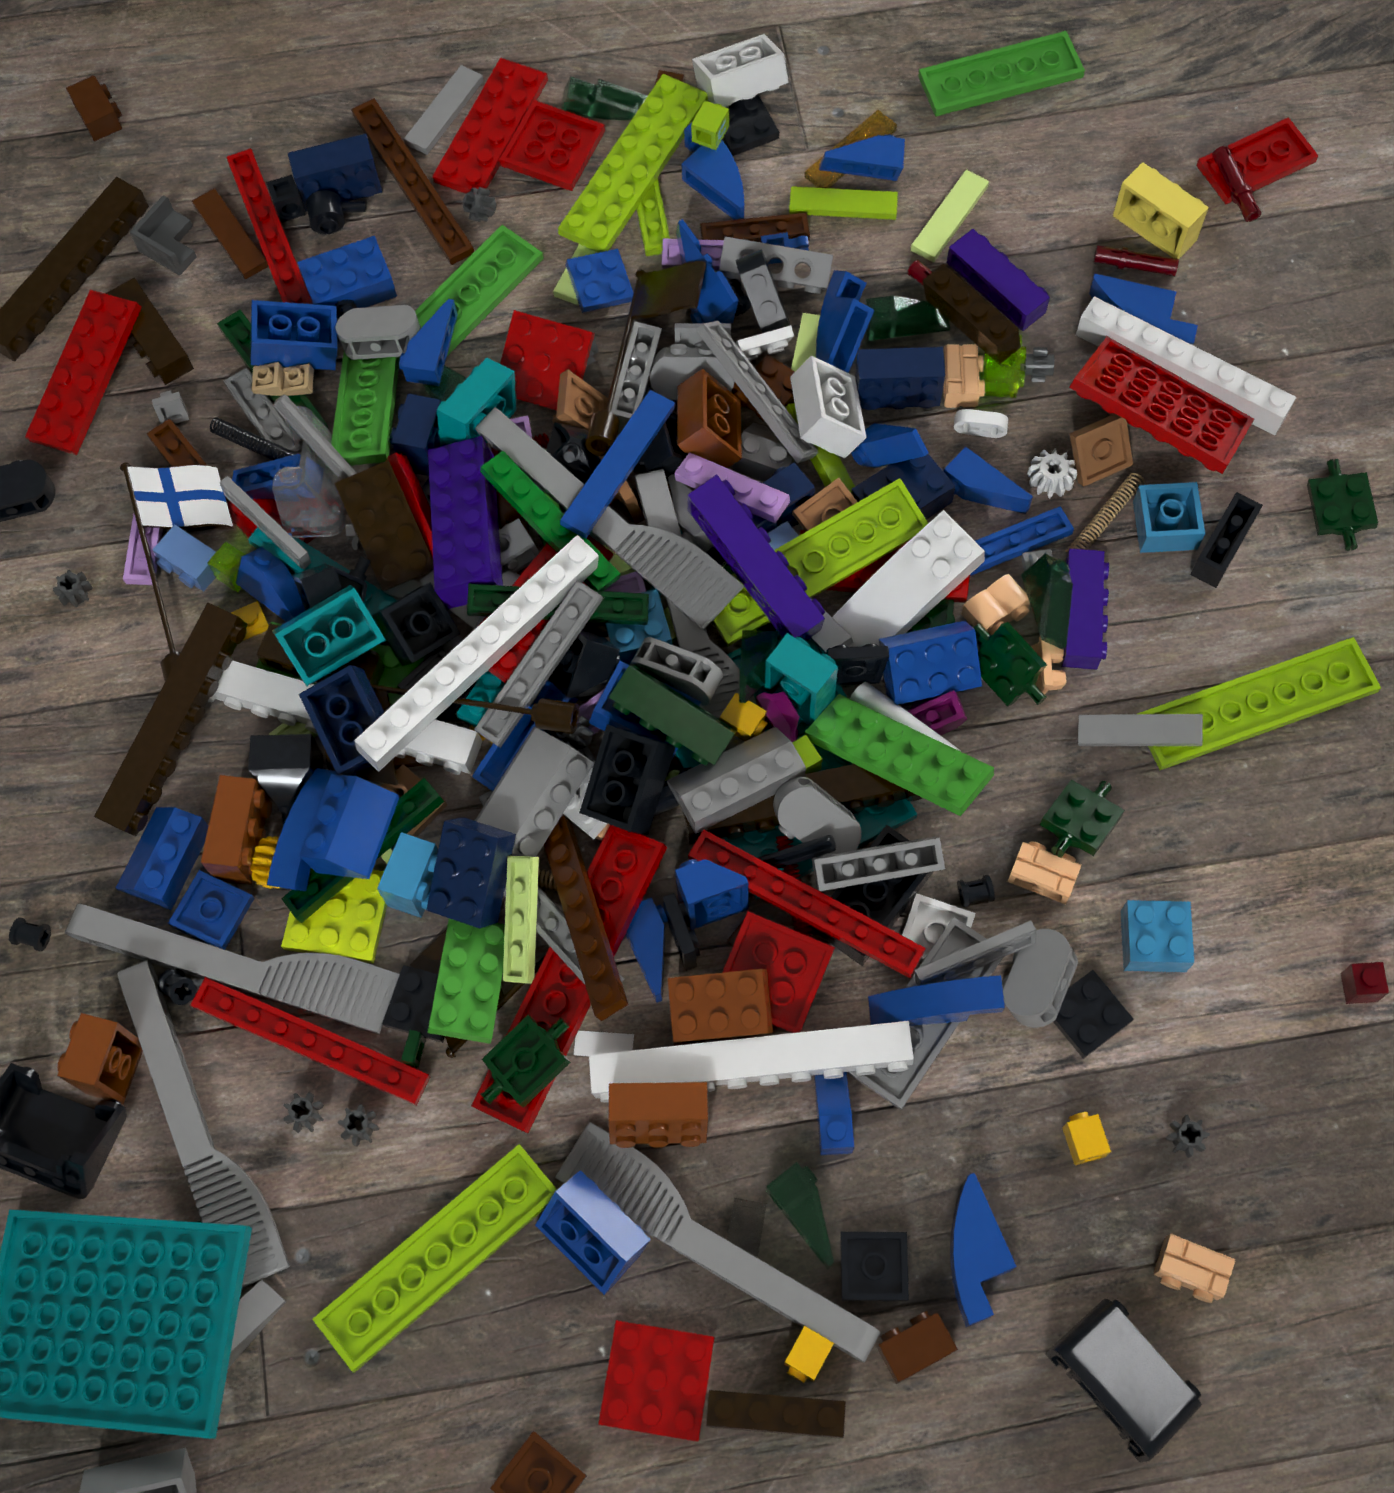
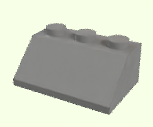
M186 1448L86 1469L83 1472L79 1493H197L195 1473Z

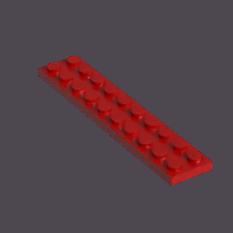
M610 825L587 870V874L614 957L663 858L667 846L641 834ZM549 947L507 1034L527 1015L531 1016L545 1030H548L561 1017L570 1028L556 1041L560 1050L566 1056L591 1006L586 985L551 947ZM489 1069L471 1107L528 1134L555 1078L525 1107L520 1106L505 1091L500 1093L489 1104L481 1096V1093L494 1082Z

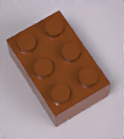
M702 368L678 385L677 445L684 453L690 452L720 466L729 468L742 459L740 399Z
M219 776L200 863L213 877L224 882L252 885L253 882L252 871L250 870L253 862L252 857L255 854V847L259 846V841L262 838H266L265 820L270 817L272 812V802L256 779Z
M767 969L668 978L673 1042L773 1033Z
M81 1013L78 1021H75L71 1027L70 1043L67 1051L61 1055L58 1061L57 1068L59 1072L57 1076L87 1095L105 1100L113 1099L120 1104H124L143 1053L139 1039L118 1022Z
M707 1082L609 1083L610 1144H616L620 1148H631L635 1144H649L651 1147L660 1148L673 1143H681L685 1147H696L701 1143L707 1142Z

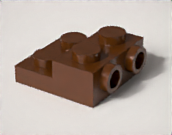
M767 354L755 367L756 371L784 407L795 403L790 378L795 371ZM734 382L732 392L740 399L741 406L748 407L755 412L759 419L764 421Z

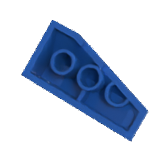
M683 219L678 221L676 236L682 264L694 261H705L706 263L697 309L691 308L692 314L690 317L692 323H709L713 321L733 323L739 301L721 270L715 273L710 255L708 253L702 255L699 240Z

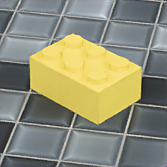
M1142 162L1122 182L1113 217L1172 258L1180 259L1197 241L1209 207L1200 199L1184 191L1178 184L1165 178L1156 169Z

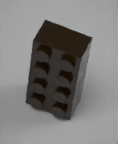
M389 460L334 483L367 559L371 561L370 566L383 592L434 570L431 554Z

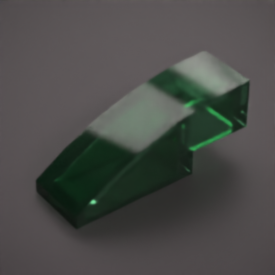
M570 76L564 88L561 109L591 118L630 121L647 98V95L602 79H598L596 84H592Z

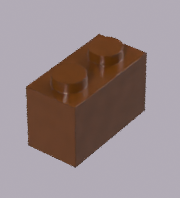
M95 75L66 87L76 110L94 142L123 129L118 119L122 117V114L116 102H109L112 96L105 83L100 85Z
M925 1311L909 1320L912 1326L900 1332L899 1328L895 1327L880 1336L883 1342L877 1346V1349L896 1384L958 1350L938 1312L930 1316Z

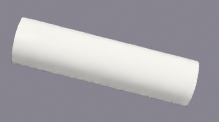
M868 682L860 684L850 697L851 700L961 751L901 706L896 705L894 701Z

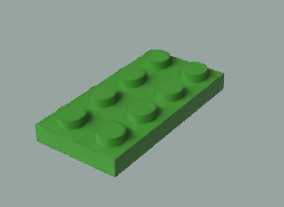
M450 918L448 919L427 1033L491 1044L503 976L505 924L496 923L479 929Z

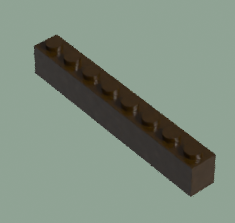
M115 177L0 308V354L15 362L21 354L26 352L28 346L38 334L44 331L51 319L62 310L70 297L78 292L83 282L95 272L103 259L112 252L122 237L128 234L135 222L145 214L149 206L142 190Z
M207 602L94 815L95 818L133 836H137L138 832L144 829L148 821L147 815L153 804L159 801L162 795V787L167 777H170L175 771L176 760L181 751L188 746L191 738L190 734L195 724L201 721L208 699L218 689V680L223 671L230 666L232 654L237 644H240L245 638L248 624L241 618Z
M855 764L805 774V777L811 779L853 814L863 811L865 807L877 805L879 808L893 805L895 801L899 800L917 801L922 799V797ZM775 795L705 830L719 838L727 837L728 839H736L742 837L746 832L755 830L759 833L771 831L775 826L780 825L773 807ZM683 812L689 843L693 844L697 841L701 832L695 834Z

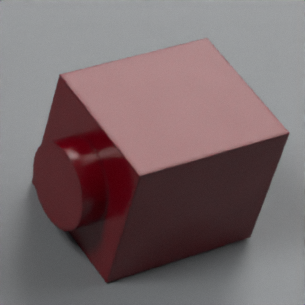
M1383 962L1351 964L1341 973L1346 1004L1378 1002L1389 993Z

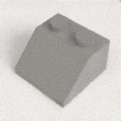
M752 423L741 435L742 459L733 464V471L766 481L772 477L777 469L783 466L787 467L794 462L797 465V462L771 428Z

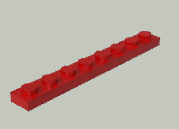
M250 148L227 156V161L282 302L313 304L252 149Z
M704 829L688 854L689 860L696 859L701 861L706 859L745 876L748 880V891L908 978H911L925 952V947Z
M206 977L190 1004L194 1009L417 1106L430 1079V1075Z

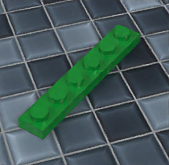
M504 451L481 466V474L556 553L578 535L560 525V520L564 514ZM578 535L599 555L597 569L584 582L594 591H604L619 580L621 573L587 538L585 539Z

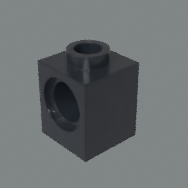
M292 174L266 182L281 223L306 215Z

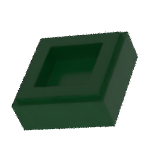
M409 1030L401 1059L404 1064L415 1069L419 1068L426 1042L421 1032Z

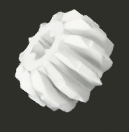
M1055 448L1051 454L1043 450L1040 456H1034L1027 475L1030 477V487H1038V495L1042 492H1047L1049 499L1053 496V493L1061 497L1064 495L1065 490L1070 491L1073 488V481L1076 480L1077 470L1074 469L1075 460H1067V452L1058 455Z

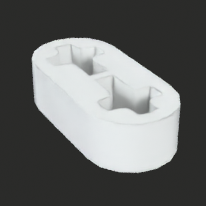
M962 409L955 413L954 429L966 435L1000 438L1007 434L1008 417L997 412Z

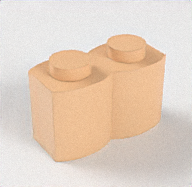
M1007 574L996 580L987 589L969 599L963 605L961 615L969 624H973V627L980 623L990 635H993L1001 624L1013 620L1017 622L1023 619L1029 612L1028 608L1031 598Z

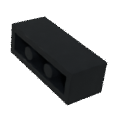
M1236 492L1197 559L1190 575L1217 588L1263 505Z

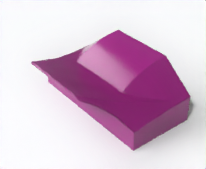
M954 690L944 695L913 701L912 707L908 711L940 736L957 729L967 720L958 695Z
M783 691L774 694L763 692L757 695L756 704L767 711L765 721L768 723V729L776 727L791 742L798 740L799 731L797 730L800 716L786 693Z

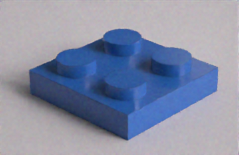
M618 249L566 260L565 265L582 313L632 302L633 290Z
M199 870L168 924L172 928L208 945L225 950L255 898L253 895Z

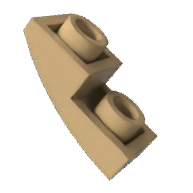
M279 362L254 366L251 391L254 394L272 396L312 394L314 369L310 364L283 368Z

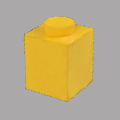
M738 693L734 694L719 718L736 729L735 736L744 741L762 734L768 725L765 721L767 711Z
M1081 1112L1069 1117L1070 1122H1067L1062 1129L1075 1166L1105 1158L1111 1153L1098 1114L1089 1116L1088 1112Z
M804 1326L784 1365L789 1367L787 1374L804 1384L807 1379L814 1382L834 1343Z

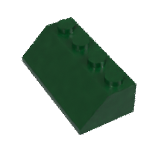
M636 665L628 666L609 698L615 701L612 705L614 708L626 715L632 712L641 718L639 723L652 732L659 729L667 734L665 738L667 742L678 749H681L684 745L693 751L691 757L705 766L709 762L713 765L716 764L737 732L730 725Z

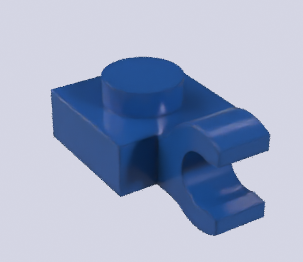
M788 232L761 236V243L809 251L808 236L789 239ZM772 259L769 261L768 265L782 263V261L779 259Z

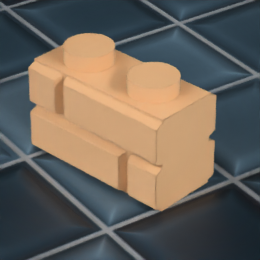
M946 344L943 349L945 366L944 406L946 408H959L960 406L963 408H974L978 406L979 397H983L985 394V380L979 379V372H983V355H978V346L976 344H963L962 346L959 344Z
M1031 841L1029 844L1023 842L1007 882L1066 905L1082 864L1075 862L1076 859L1066 853L1062 857H1057L1056 854L1054 855L1046 851L1047 848L1038 842Z
M1169 1234L1163 1241L1153 1275L1161 1277L1160 1283L1169 1288L1180 1290L1181 1286L1194 1291L1193 1297L1212 1303L1213 1299L1219 1300L1224 1298L1235 1259Z

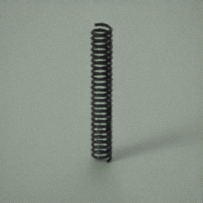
M215 417L210 423V431L213 434L239 444L271 460H276L277 457L280 459L291 456V454H297L218 417Z

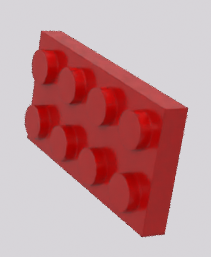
M1289 117L1228 145L1245 182L1252 187L1253 191L1315 163L1319 156ZM1212 153L1198 159L1196 166L1225 204L1233 202L1231 199L1232 193L1212 157Z

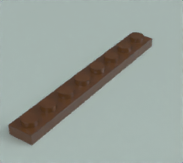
M375 98L351 109L353 117L363 132L367 134L368 140L449 263L453 265L471 256L474 253V247Z
M563 815L544 843V847L594 1016L603 1021L629 1004L572 823Z

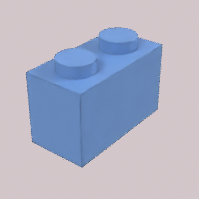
M175 524L152 549L158 558L156 563L160 568L169 574L172 571L179 575L180 581L189 588L196 586L203 592L226 567L219 553Z

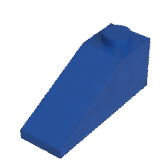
M878 135L827 151L820 162L819 170L897 181L904 165L905 139L896 138L894 135Z
M448 299L408 342L406 352L401 354L399 366L403 370L407 382L439 386L458 316L454 299Z
M876 423L865 429L867 438L851 452L857 464L871 468L923 457L929 453L916 428Z
M966 446L944 468L943 472L956 486L954 495H958L963 500L1026 514L1030 509L1032 495Z
M295 454L234 470L232 480L251 499L297 500L318 495L321 469L302 455Z
M263 547L242 556L236 579L238 586L285 622L305 612L294 579L282 561Z
M651 897L640 903L625 935L655 1001L658 1003L662 1001L664 923L668 919L661 904L655 906Z
M843 1072V1077L835 1079H825L824 1074L814 1075L820 1155L852 1154L854 1150V1136L847 1072Z

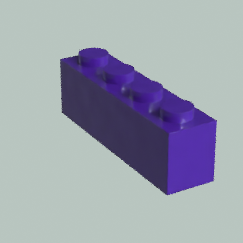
M971 229L949 246L947 264L1021 331L1027 329L1046 313L1050 297L1045 289L1031 281L1022 269H1018L1013 265L1003 252L995 249L985 236Z
M1069 548L1065 560L1062 636L1064 656L1062 667L1097 670L1101 659H1106L1107 642H1102L1103 633L1107 631L1108 615H1103V606H1107L1109 590L1104 588V580L1108 579L1109 562H1104L1105 551Z

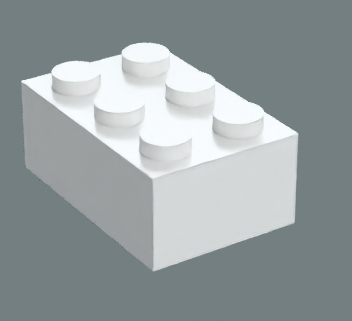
M765 34L692 59L698 89L707 93L708 100L711 103L720 104L725 108L733 102L751 99L756 94L777 90L781 85L788 83L784 53Z
M810 356L790 377L800 438L807 443H812L825 449L829 453L846 458L867 438L855 376L814 356Z

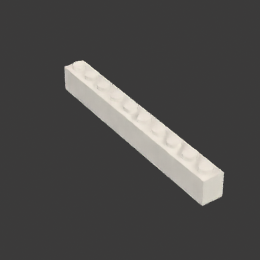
M578 535L575 536L354 740L357 751L379 772L562 602L577 580L583 582L598 567L599 555Z
M232 661L228 669L223 671L218 680L219 685L216 693L208 699L209 702H214L215 699L224 701L226 706L236 710H241V707L251 709L253 714L263 718H268V715L278 717L280 722L290 726H295V723L300 722L306 724L305 728L307 730L317 733L299 696L301 692L315 684L306 686L301 680ZM435 719L396 757L404 758L405 755L415 757L418 763L426 766H432L434 763L444 766V770L459 775L461 771L471 774L483 741L476 731Z
M909 1021L589 1055L591 1093L595 1098H600L601 1102H609V1083L707 1082V1092L714 1091L715 1086L728 1084V1089H740L747 1087V1082L760 1081V1085L768 1086L779 1084V1079L792 1078V1082L810 1081L812 1075L824 1074L825 1079H835L843 1077V1072L856 1071V1075H871L876 1073L875 1069L888 1067L889 1072H900L908 1070L907 1065H913L914 1063Z

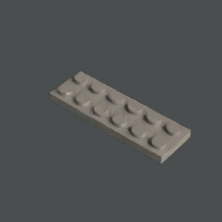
M953 917L919 968L984 941L986 938ZM1003 958L949 981L991 976ZM915 974L905 988L917 986ZM960 1022L910 1026L914 1063L913 1065H907L908 1070L889 1072L887 1067L875 1069L876 1073L871 1075H856V1071H849L848 1074L902 1110Z

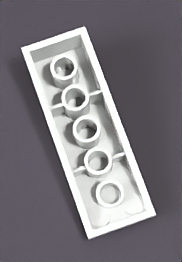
M943 510L895 553L832 618L852 637L853 643L849 647H862L866 644H877L880 646L879 639L904 634L985 561V551Z

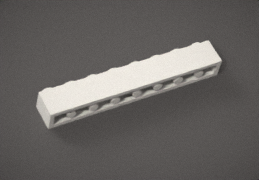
M1095 296L1080 318L1076 336L1098 347L1108 336L1254 418L1253 425L1273 435H1276L1296 399L1295 396Z

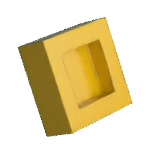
M258 601L231 612L248 624L243 640L261 634L268 629L269 624Z

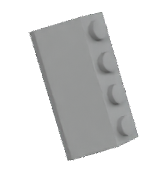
M533 727L475 821L516 834L512 856L536 857L594 762L573 747Z
M774 727L723 752L715 765L710 762L707 766L699 764L667 780V783L693 831L697 834L703 831V829L705 830L775 795L780 786L788 780L796 777H805L806 766L792 742L778 728Z

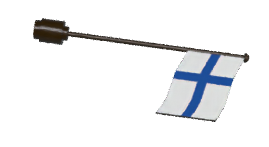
M124 462L120 465V470L124 471L170 651L160 662L164 681H166L181 652H176L144 527L171 529L174 524L179 528L201 526L234 528L226 497L220 486L221 479L216 467L190 465L157 469L131 467L129 463Z

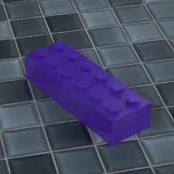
M482 436L428 450L434 588L447 609L467 605L468 584L503 586L496 488L480 472L481 466L492 459L494 455Z
M716 474L687 495L688 512L780 636L784 638L788 633L794 638L800 637L805 641L809 640L822 629L825 620L823 617L825 614L823 607L816 599L811 601L805 592L807 587L798 575L793 576L787 568L789 563L780 551L775 552L769 544L771 539L762 527L757 528L751 520L753 515L744 503L740 505L734 498L736 493L731 484L726 479L722 481Z

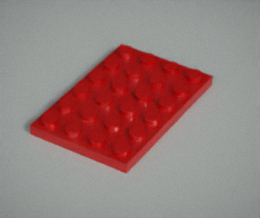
M1108 336L1079 371L1069 387L1076 391L1080 397L1090 399L1101 405L1102 409L1106 412L1119 415L1126 419L1127 423L1131 426L1149 432L1154 439L1170 444L1177 448L1178 452L1182 455L1193 457L1200 461L1207 469L1221 474L1224 473L1254 421V418Z

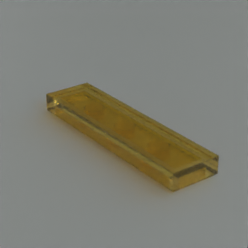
M877 110L831 150L878 135H892L897 130V124L880 110ZM822 156L805 171V178L817 188H830L845 174L819 170Z

